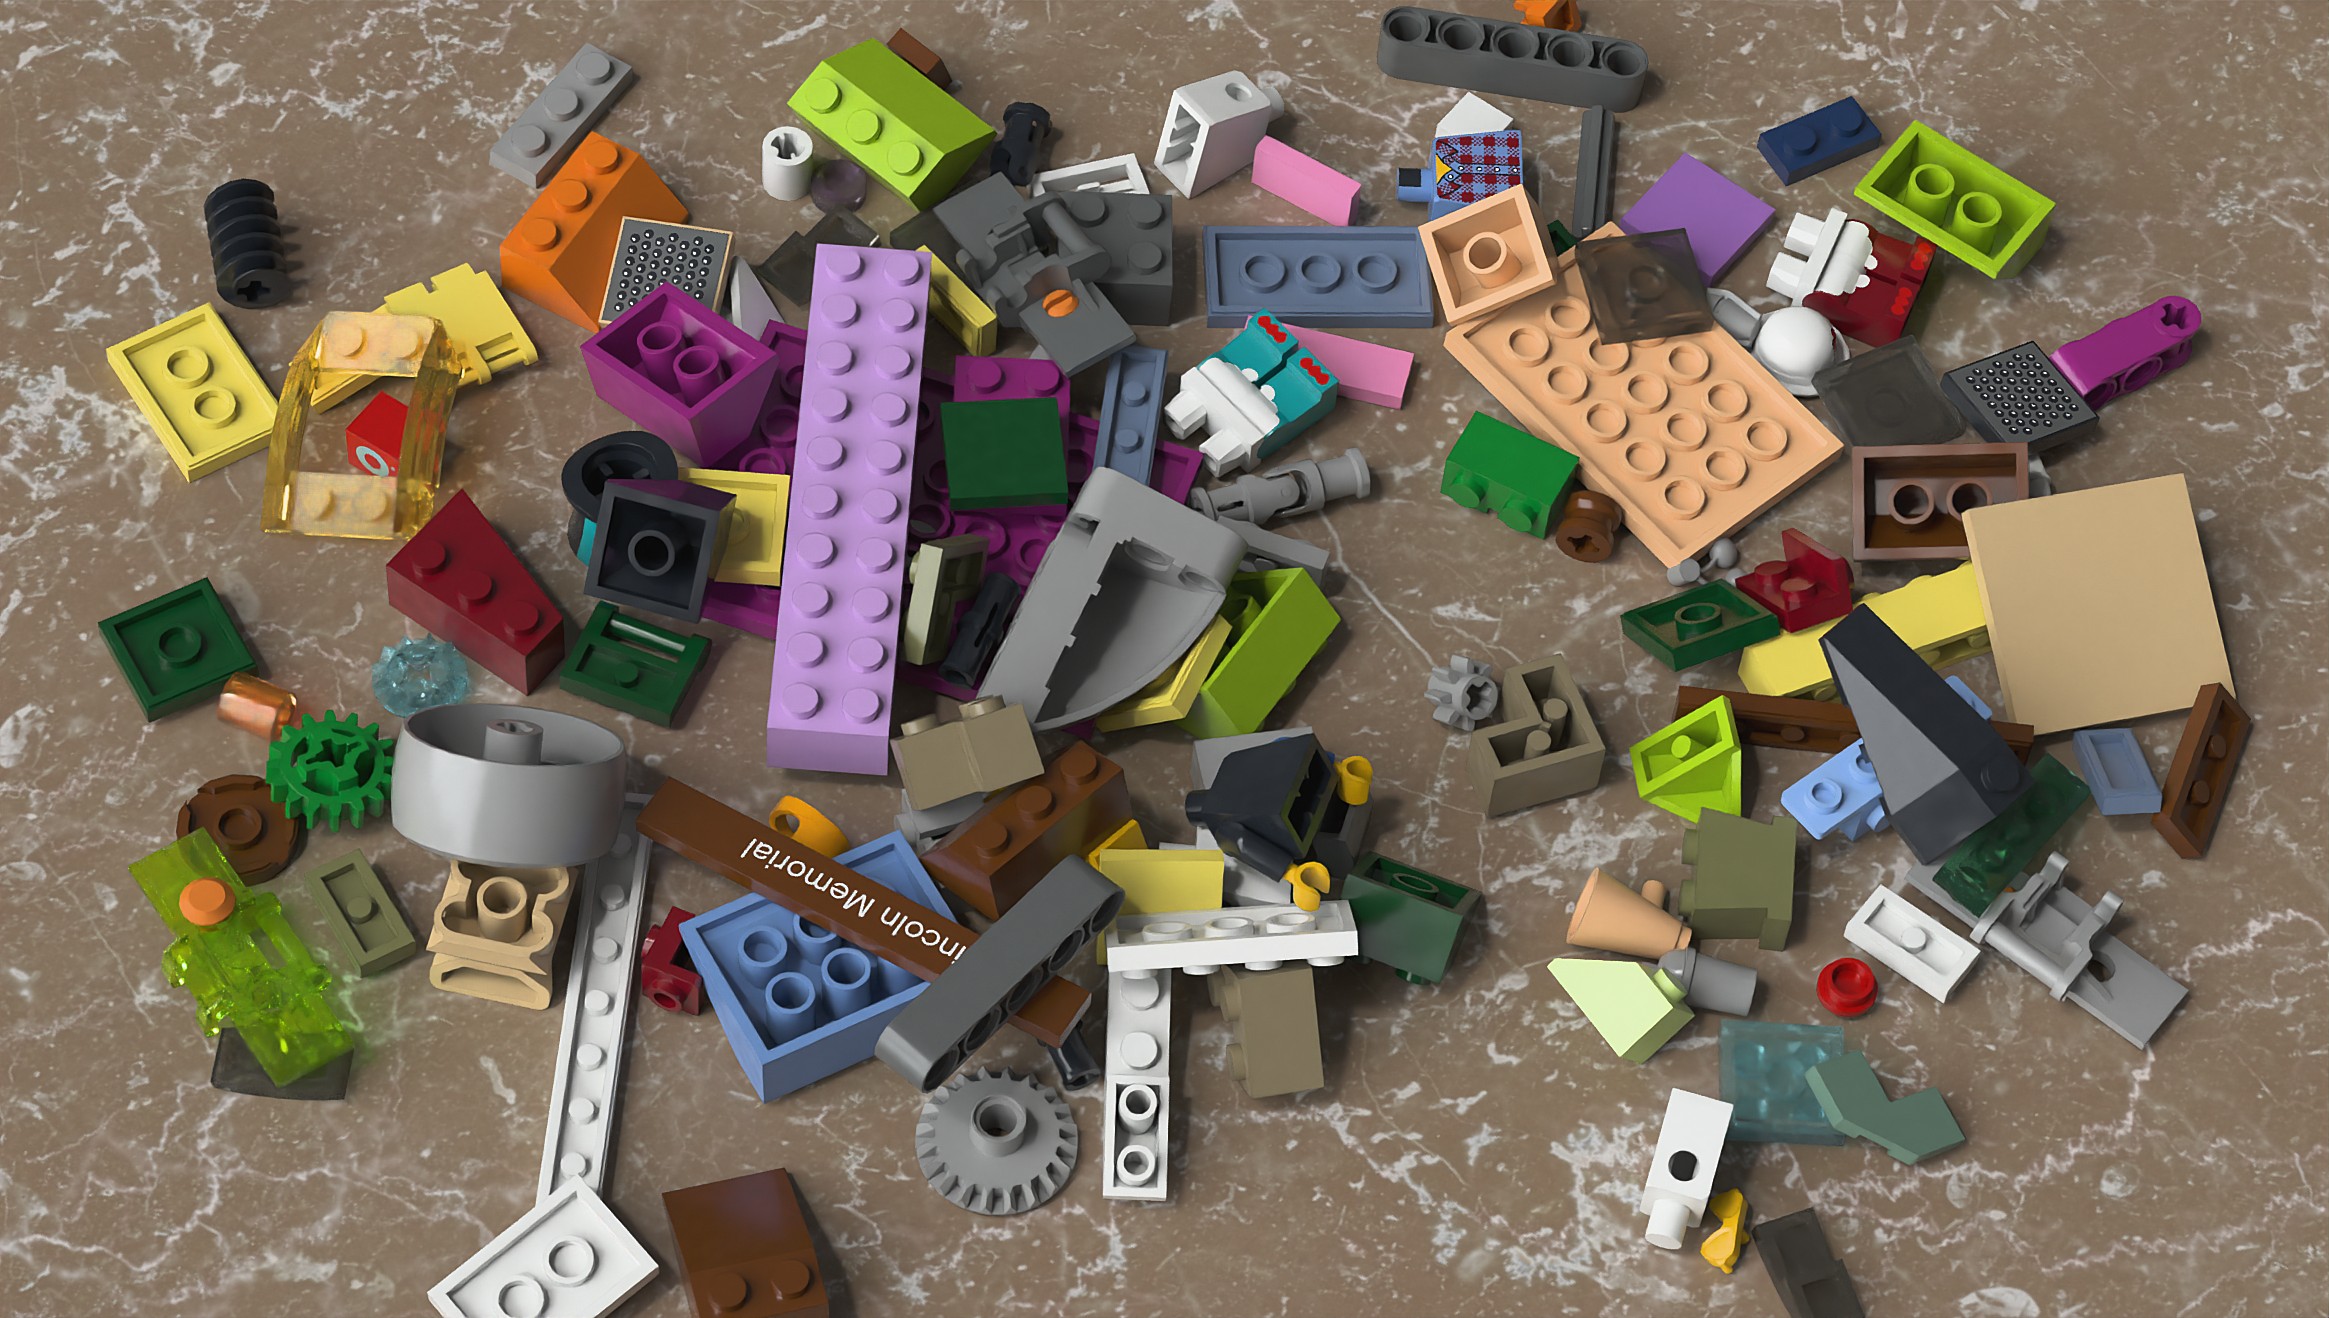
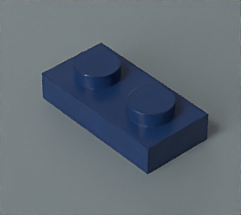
M1850 96L1761 133L1757 149L1784 185L1789 186L1877 149L1882 134L1854 97Z

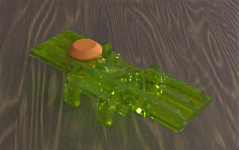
M204 827L127 866L129 873L175 938L163 951L161 971L172 988H177L185 983L198 1004L195 1021L207 1038H211L219 1032L218 1022L227 1014L277 1089L354 1048V1042L320 995V992L332 981V975L327 967L321 963L316 964L280 912L282 903L276 894L265 892L255 897L251 889L244 886ZM261 927L287 965L281 969H272L249 933ZM271 1008H281L275 1012H265V1010Z

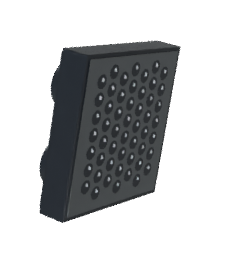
M2033 340L1946 372L1939 385L1942 391L1987 443L2028 442L2029 456L2094 432L2100 419Z

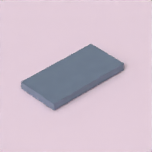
M1203 226L1202 250L1207 328H1245L1248 315L1254 316L1264 307L1280 323L1302 328H1432L1434 310L1430 264L1418 229L1419 226Z

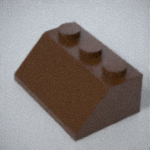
M2028 442L1852 447L1853 561L1972 560L1961 513L1968 509L2030 499Z
M1078 741L1046 755L1041 759L1045 773L1007 786L918 857L927 874L987 917L997 922L1063 859L1072 854H1077L1084 859L1132 820L1133 815L1123 768L1083 741Z

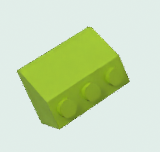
M874 37L822 60L787 102V105L807 128L926 220L934 211L933 208L942 202L998 134L995 129Z
M1916 119L1861 180L1854 191L1855 196L1995 280L2015 279L2043 246L2056 203Z
M1304 567L1235 573L1226 592L1227 596L1216 614H1220L1232 626V629L1186 717L1170 720V722L1201 740L1259 733L1263 729L1265 717L1280 699L1287 696L1294 689L1297 682L1296 677L1310 659L1316 657L1325 649L1328 643L1327 637L1341 621L1340 616Z

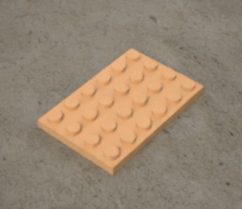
M1612 221L1557 257V281L1555 285L1460 323L1446 333L1443 346L1536 438L1580 457L1576 477L1590 491L1603 493L1614 499L1620 505L1623 512L1621 522L1668 568L1680 564L1681 561L1687 558L1694 559L1695 561L1709 553L1710 548L1719 539L1731 537L1839 459L1844 448V444Z

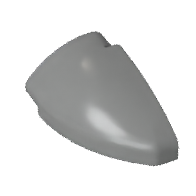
M1106 467L1095 468L1084 483L1056 539L1048 546L975 699L991 694L993 696L1002 694L1004 702H1022L1033 737L1053 733L1091 720L1123 703L1159 678L1184 654L1211 622L1227 596L1226 592L1248 549V543L1231 529L1116 470Z

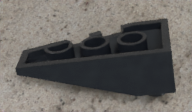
M1865 603L1857 606L1818 639L1842 704L1845 708L1852 711L1863 744L1858 746L1865 764L1871 762L1884 796L1880 797L1879 801L1884 814L1922 865L1929 863L1996 818L2036 783L2002 736Z

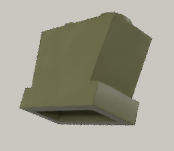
M1701 807L1696 829H1685L1681 854V864L1691 865V880L1682 879L1678 915L1688 916L1687 927L1692 929L1690 940L1759 939L1758 949L1783 951L1792 921L1797 834L1796 818L1773 815L1771 825Z

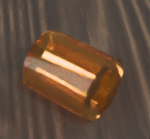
M238 671L230 677L223 689L217 707V719L267 741H279L282 727L286 724L289 725L292 720L296 706V695L291 691Z

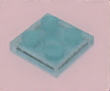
M1721 1020L1718 1029L1719 1101L1733 1104L1724 1140L1844 1146L1847 1135L1832 1127L1804 1076L1813 1065L1844 1055L1843 1027Z

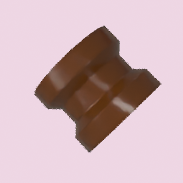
M1582 490L1570 495L1564 510L1566 520L1559 525L1555 541L1558 548L1564 554L1579 561L1596 563L1606 560L1611 555L1614 544L1612 533L1619 528L1623 512L1620 505L1609 496L1595 491Z

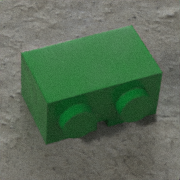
M1476 410L1446 459L1440 493L1451 497L1463 507L1475 508L1486 514L1491 508L1498 512L1497 519L1503 521L1510 528L1519 532L1530 533L1544 540L1567 502L1568 497L1573 492L1580 457Z

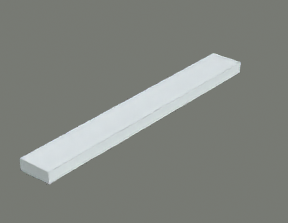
M626 792L621 825L615 845L611 851L586 863L535 1207L577 1173L602 1201L653 843L652 839L636 831L635 819L654 795Z

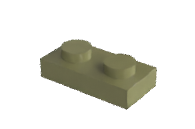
M360 848L304 873L306 888L361 979L417 953L414 937Z

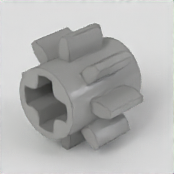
M1452 654L1451 666L1433 667V674L1428 683V691L1424 693V697L1429 698L1431 703L1437 707L1432 718L1448 725L1453 724V726L1467 731H1473L1475 720L1485 717L1492 718V711L1496 706L1498 694L1501 692V688L1496 687L1495 683L1488 678L1493 667L1480 661H1472L1471 658L1458 654Z

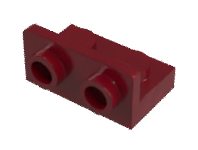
M1793 527L1781 533L1786 562L1780 560L1768 561L1755 567L1753 573L1735 579L1736 588L1778 616L1779 626L1789 633L1815 626L1853 611L1850 590L1854 588V576L1847 560Z

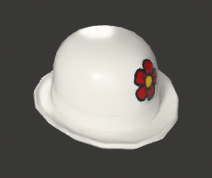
M1791 306L1763 314L1759 334L1753 341L1751 348L1743 347L1793 396L1814 397L1827 395L1840 387L1850 372V351L1841 333L1821 313L1807 307Z

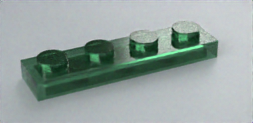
M2047 753L2029 772L2036 783L1996 818L1973 832L1931 879L1946 891L1954 901L1964 906L1978 919L2092 793L2084 781L2050 753Z

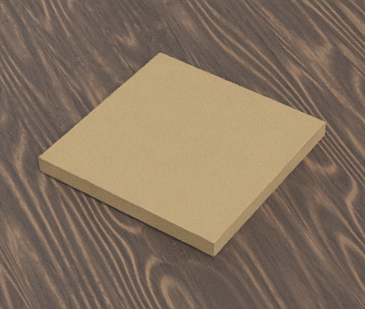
M2184 473L1973 508L1961 513L2010 723L2034 725L2035 738L2190 710L2193 708L2200 686L2221 682L2231 696L2236 699Z

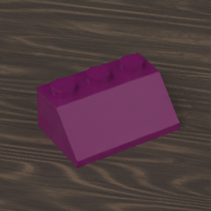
M667 281L580 346L596 395L652 434L663 439L667 444L704 469L710 467L749 437L779 364V358L775 351Z

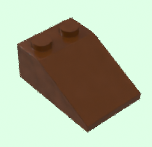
M785 1167L662 1193V1202L691 1318H829V1302L815 1249Z

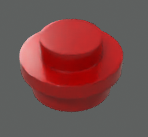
M1841 958L1828 964L1821 971L1816 985V992L1822 1005L1830 1012L1843 1017H1856L1872 1008L1878 994V984L1867 964L1855 958Z

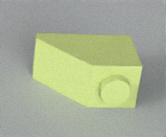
M1555 958L1547 966L1621 1058L1643 1064L1695 1016L1682 1000L1688 994L1687 990L1675 975L1665 967L1656 970L1637 962Z

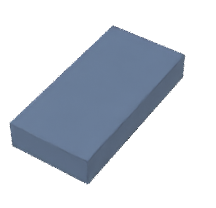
M2132 728L2081 730L2074 732L2072 750L2101 815L2160 812L2162 793Z

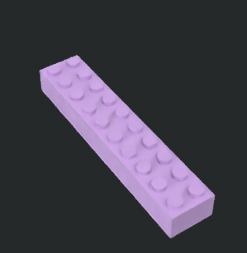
M817 243L767 721V767L887 775L899 648V626L902 614L929 312L932 252Z

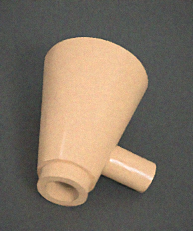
M1596 867L1589 876L1579 897L1569 925L1566 941L1568 944L1659 960L1668 951L1675 949L1684 950L1685 947H1688L1692 929L1683 926L1680 920L1663 910L1666 887L1661 882L1655 880L1645 882L1641 895Z

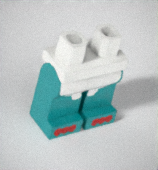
M1264 307L1248 320L1247 329L1220 351L1208 356L1197 368L1193 367L1181 376L1180 393L1164 408L1163 423L1178 439L1184 440L1200 426L1211 436L1199 446V452L1204 453L1203 465L1215 477H1220L1239 465L1249 473L1261 463L1262 458L1277 451L1335 409L1339 380L1306 347L1298 350L1299 341Z

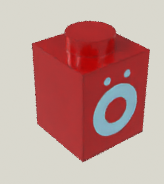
M380 391L345 429L348 462L403 496L419 480L426 481L430 478L439 465L441 452L439 451L437 423L383 391Z

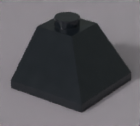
M608 479L604 486L583 594L698 624L726 551L737 495L683 480Z

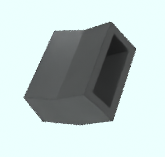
M1337 781L1312 844L1317 854L1316 863H1321L1325 866L1329 876L1346 880L1347 874L1357 864L1370 824L1374 801L1369 791L1368 800L1364 804L1352 805L1344 802L1337 794ZM1339 820H1344L1341 833H1335Z

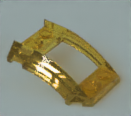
M329 311L294 356L279 400L266 468L260 530L262 532L411 540L432 519L434 495L438 496L443 451L451 409L459 381L464 379L465 367L462 366L451 344L452 340L440 319L426 315ZM320 372L416 377L403 432L397 477L298 472L307 415Z

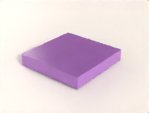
M1685 152L1621 218L1619 228L1638 244L1705 287L1711 288L1773 222L1776 209Z

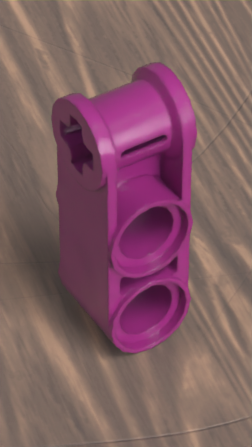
M2181 296L2163 297L2125 318L2111 321L2100 330L2080 340H2074L2063 345L2049 359L2095 411L2105 403L2125 393L2136 391L2151 380L2188 362L2192 352V341L2190 338L2197 333L2200 327L2201 313L2197 306Z

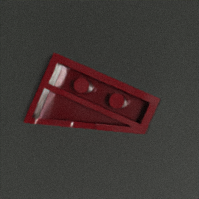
M463 488L386 564L390 606L526 696L565 658L562 615Z

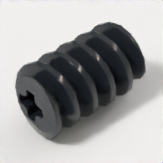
M244 178L229 181L217 187L205 201L204 214L207 222V232L210 240L218 294L224 301L235 307L258 309L275 305L285 299L290 292V282L286 276L287 265L286 260L283 258L284 248L283 242L280 240L281 231L280 225L277 222V207L273 204L275 201L274 192L263 182Z

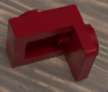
M672 906L663 925L654 924L644 941L641 958L644 959L641 964L642 995L650 998L654 1004L664 1010L671 1012L682 1010L697 1016L704 1005L703 978L696 973L684 969L690 954L679 931V924L694 918L695 914Z

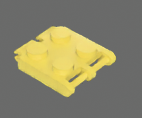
M465 263L431 277V281L434 283L431 285L432 293H428L424 285L419 282L384 297V300L394 311L418 353L405 362L433 405L444 401V394L469 383L477 381L479 385L491 381V374L522 361L525 365L538 361L534 345L486 270L475 274L470 265Z

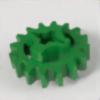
M326 710L324 721L317 723L313 717L306 713L302 715L300 730L286 724L282 727L281 741H271L269 745V761H266V783L271 784V800L273 803L286 801L285 817L289 820L301 813L307 815V828L311 830L318 825L320 820L329 822L332 833H338L341 821L348 819L352 825L359 829L363 827L364 812L380 817L383 815L384 800H391L394 742L392 739L379 740V725L377 723H372L364 729L358 727V714L353 712L346 718L345 722L336 721V715L333 710Z

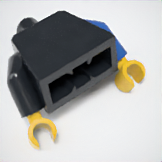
M1315 733L1292 738L1280 737L1268 744L1231 752L1223 759L1210 789L1193 790L1187 794L1185 812L1192 826L1208 827L1218 847L1226 855L1242 861L1277 883L1280 882L1281 878L1292 883L1295 904L1302 910L1313 912L1320 908L1321 898L1318 891L1314 888L1319 889L1321 892L1329 893L1330 876L1327 868L1321 863L1307 862L1297 866L1292 863V860L1306 857L1337 781V794L1340 799L1352 805H1361L1368 800L1373 769L1370 762L1362 756L1348 757L1342 763L1335 761V754L1323 749Z

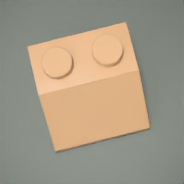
M1523 184L1514 186L1418 227L1447 321L1451 327L1556 284L1557 255L1542 210Z

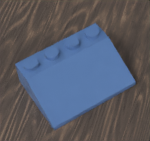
M900 829L831 858L958 924ZM755 892L679 924L681 936L698 974L703 978V985L733 1052L763 1104L874 1056L875 1046L885 1028L931 984Z

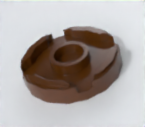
M232 774L210 780L197 789L198 794L190 800L188 805L186 800L180 809L176 828L177 843L184 863L198 878L215 877L225 881L232 888H247L267 882L286 869L297 852L300 834L299 818L297 816L289 820L285 817L286 801L273 803L271 800V784H267L266 780L261 777Z

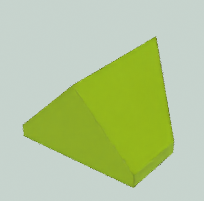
M1721 695L1629 747L1641 799L1695 824L1698 822L1701 807L1741 817V746L1729 698Z

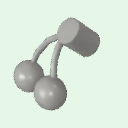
M1725 537L1714 543L1709 550L1711 561L1704 568L1700 569L1699 564L1691 558L1684 559L1680 564L1668 568L1667 578L1669 582L1674 586H1682L1694 580H1697L1702 585L1709 583L1699 575L1710 571L1714 565L1721 568L1732 566L1737 559V549L1734 543ZM1740 568L1731 569L1725 575V581L1736 587L1735 579L1748 573Z

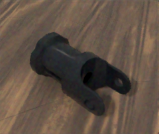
M1014 102L1008 105L1004 111L1005 131L1002 140H999L993 148L989 177L1001 171L1013 186L1026 187L1032 182L1034 174H1037L1040 170L1042 154L1039 150L1043 138L1047 137L1051 132L1053 123L1049 112L1043 107L1034 103Z

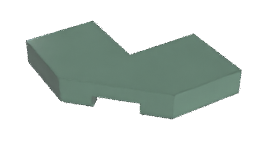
M1861 1049L1815 1064L1804 1074L1834 1129L1855 1139L1861 1135L1888 1148L1887 1154L1908 1165L1953 1150L1965 1140L1936 1086L1890 1102Z

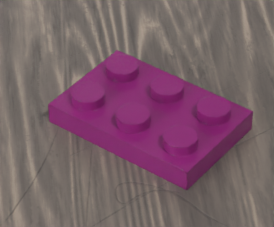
M956 355L954 402L1057 397L1068 484L1070 377L1067 378L1053 360ZM949 504V511L1066 516L1067 504L950 510Z

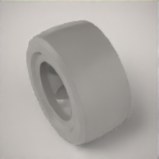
M463 703L421 709L410 714L403 721L396 744L391 777L393 826L408 841L424 850L469 863L519 869H551L591 862L611 851L616 843L621 825L627 780L626 753L623 739L612 730L595 722L539 708L504 704Z

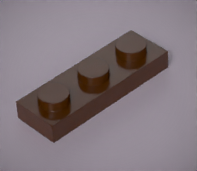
M2221 682L2200 686L2161 792L2160 812H2154L2150 822L2181 859L2202 856L2251 718Z

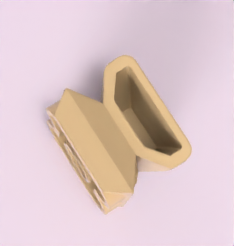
M451 859V873L442 901L434 912V926L426 950L437 952L430 969V982L436 988L537 1010L546 1009L553 994L552 957L579 871L574 866L551 869H519L481 865Z

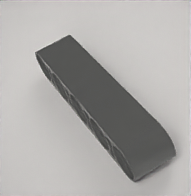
M1411 6L1392 8L1384 14L1381 21L1376 56L1377 64L1381 71L1396 79L1592 109L1593 105L1599 104L1603 105L1604 109L1611 110L1614 113H1625L1639 105L1649 64L1648 55L1645 50L1637 43L1628 40Z
M1077 854L1067 856L889 1023L877 1041L874 1051L875 1056L922 1093L928 1094L934 1091L1110 924L1124 902L1125 890Z

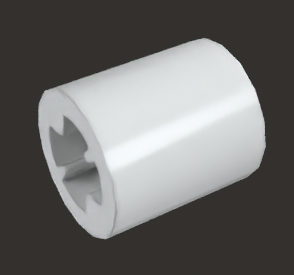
M789 126L776 128L767 134L762 145V183L764 189L770 196L778 200L791 201L805 196L811 189L813 181L812 140L806 132L799 128Z

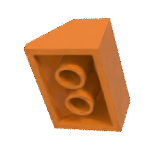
M591 131L500 245L502 288L597 334L602 330L598 321L623 216L685 225L689 220V212L639 153Z

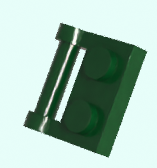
M600 600L559 675L560 689L670 728L698 672H701L707 663L711 652L712 639L693 633L691 637L675 633L619 613V606ZM614 635L676 657L678 661L676 663L608 638Z

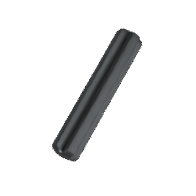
M1599 104L1593 105L1591 110L1584 111L1582 115L1571 235L1578 243L1606 224L1615 115L1613 111L1603 108V105Z

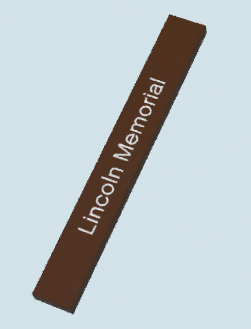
M668 776L635 819L636 831L929 983L936 980L981 937V935ZM1056 975L1007 1023L1060 1049L1090 1006L1091 992Z

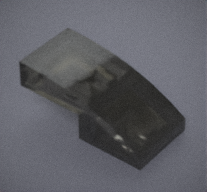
M839 202L805 236L795 231L757 269L758 274L798 307L811 301L817 243L879 248L882 245L879 234Z
M279 1024L222 1028L210 1082L217 1089L260 1097L292 1100H344L355 1045L346 1033L288 1037Z
M1813 1207L1758 1224L1750 1231L1766 1270L1791 1318H1865L1842 1259L1834 1261Z

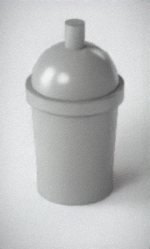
M1685 947L1684 950L1675 949L1666 952L1660 957L1657 965L1647 962L1641 963L1656 970L1665 967L1675 975L1687 990L1688 994L1682 999L1687 1006L1747 1016L1757 977V969L1701 954L1691 947Z

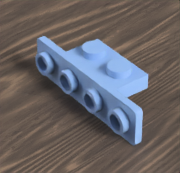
M1953 675L1944 680L1988 723L1990 722L1992 716L1991 709L1957 676ZM1862 738L1782 793L1781 804L1816 839H1823L1839 828L1854 842L1871 829L1874 832H1880L1890 825L1879 801V798L1884 795L1871 762L1865 764L1858 746L1863 744Z

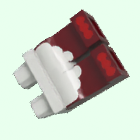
M1835 208L1831 209L1826 222L1797 212L1787 234L1784 247L1808 256V262L1779 252L1771 268L1766 287L1793 298L1791 306L1807 307L1821 313L1841 334L1893 355L1926 281L1938 245L1918 236L1914 245L1879 233L1873 226L1855 219L1846 220L1847 213Z

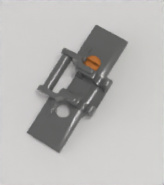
M1000 171L933 208L936 217L962 247L956 254L958 267L1004 327H1022L1026 333L1030 332L1067 378L1137 341L1132 329L1092 282L1105 274L1110 268L1112 257L1107 250L1100 245L1092 243L1067 213V204L1059 193L1049 191L1025 201ZM1048 226L1073 255L1064 259H1060L1056 254H1052L1047 258L1043 257L1039 252V248L1051 242Z

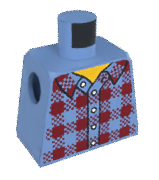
M1521 130L1437 137L1431 144L1428 169H1397L1396 201L1428 202V222H1431L1514 186L1523 184Z

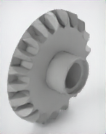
M983 1065L977 1073L964 1076L959 1072L953 1082L945 1087L940 1085L929 1103H924L919 1122L916 1126L915 1149L920 1168L927 1181L948 1201L963 1209L980 1214H1016L1041 1205L1057 1193L1065 1184L1076 1161L1078 1150L1077 1124H1074L1069 1103H1063L1059 1099L1054 1086L1046 1087L1039 1083L1033 1072L1028 1076L1014 1073L1009 1065L1002 1071H988ZM992 1128H1000L1010 1134L1003 1137H994L988 1135L985 1131Z

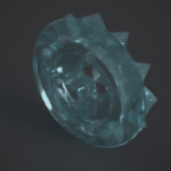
M430 633L424 639L411 640L404 634L399 644L393 647L383 646L377 663L372 664V688L377 700L386 710L402 718H407L410 714L421 709L458 704L467 688L468 674L465 658H461L458 655L452 641L443 644L436 641ZM426 666L430 668L431 680L426 681L419 677L413 682L409 681L408 668L412 667L418 671Z

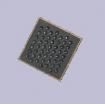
M623 216L598 321L601 328H605L666 281L719 315L737 240L734 233L731 231Z

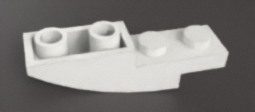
M1159 968L1157 975L1142 979L1124 978L1121 976V971L1109 972L1103 1117V1199L1166 1201L1171 968Z

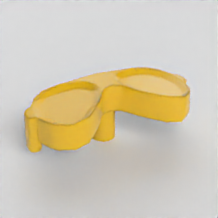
M1737 1188L1720 1193L1710 1200L1709 1208L1723 1222V1225L1702 1244L1700 1251L1709 1264L1720 1267L1726 1274L1733 1272L1732 1266L1740 1255L1741 1244H1746L1750 1239L1748 1233L1743 1229L1748 1203Z

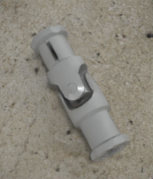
M1351 447L1347 448L1341 457L1314 463L1311 459H1305L1270 469L1261 476L1262 478L1247 474L1239 476L1235 484L1208 491H1205L1202 487L1193 488L1190 491V506L1192 510L1217 522L1221 515L1236 521L1252 522L1258 526L1264 524L1270 516L1287 518L1320 510L1324 507L1326 501L1344 496L1355 495L1359 499L1368 497L1370 495V476L1366 461L1359 448ZM1286 472H1289L1290 474H1292L1293 477L1295 478V481H1294V480L1291 478V476H1290L1288 473H1286ZM1234 503L1233 508L1222 511L1217 510L1219 506Z

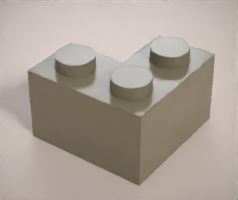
M1561 653L1506 668L1498 705L1505 723L1472 731L1465 767L1467 776L1486 818L1596 788L1606 751Z
M991 694L958 705L961 713L960 717L938 723L936 714H930L901 724L904 735L889 741L912 810L921 811L977 791L987 793L1045 773L1022 702H1004L1002 694L997 696Z
M1304 959L1282 960L1281 967L1270 970L1247 969L1245 963L1220 964L1219 971L1207 974L1208 991L1212 1005H1220L1225 1021L1233 1023L1235 1043L1226 1045L1227 1066L1232 1081H1239L1252 1099L1324 1087L1313 974L1311 966Z

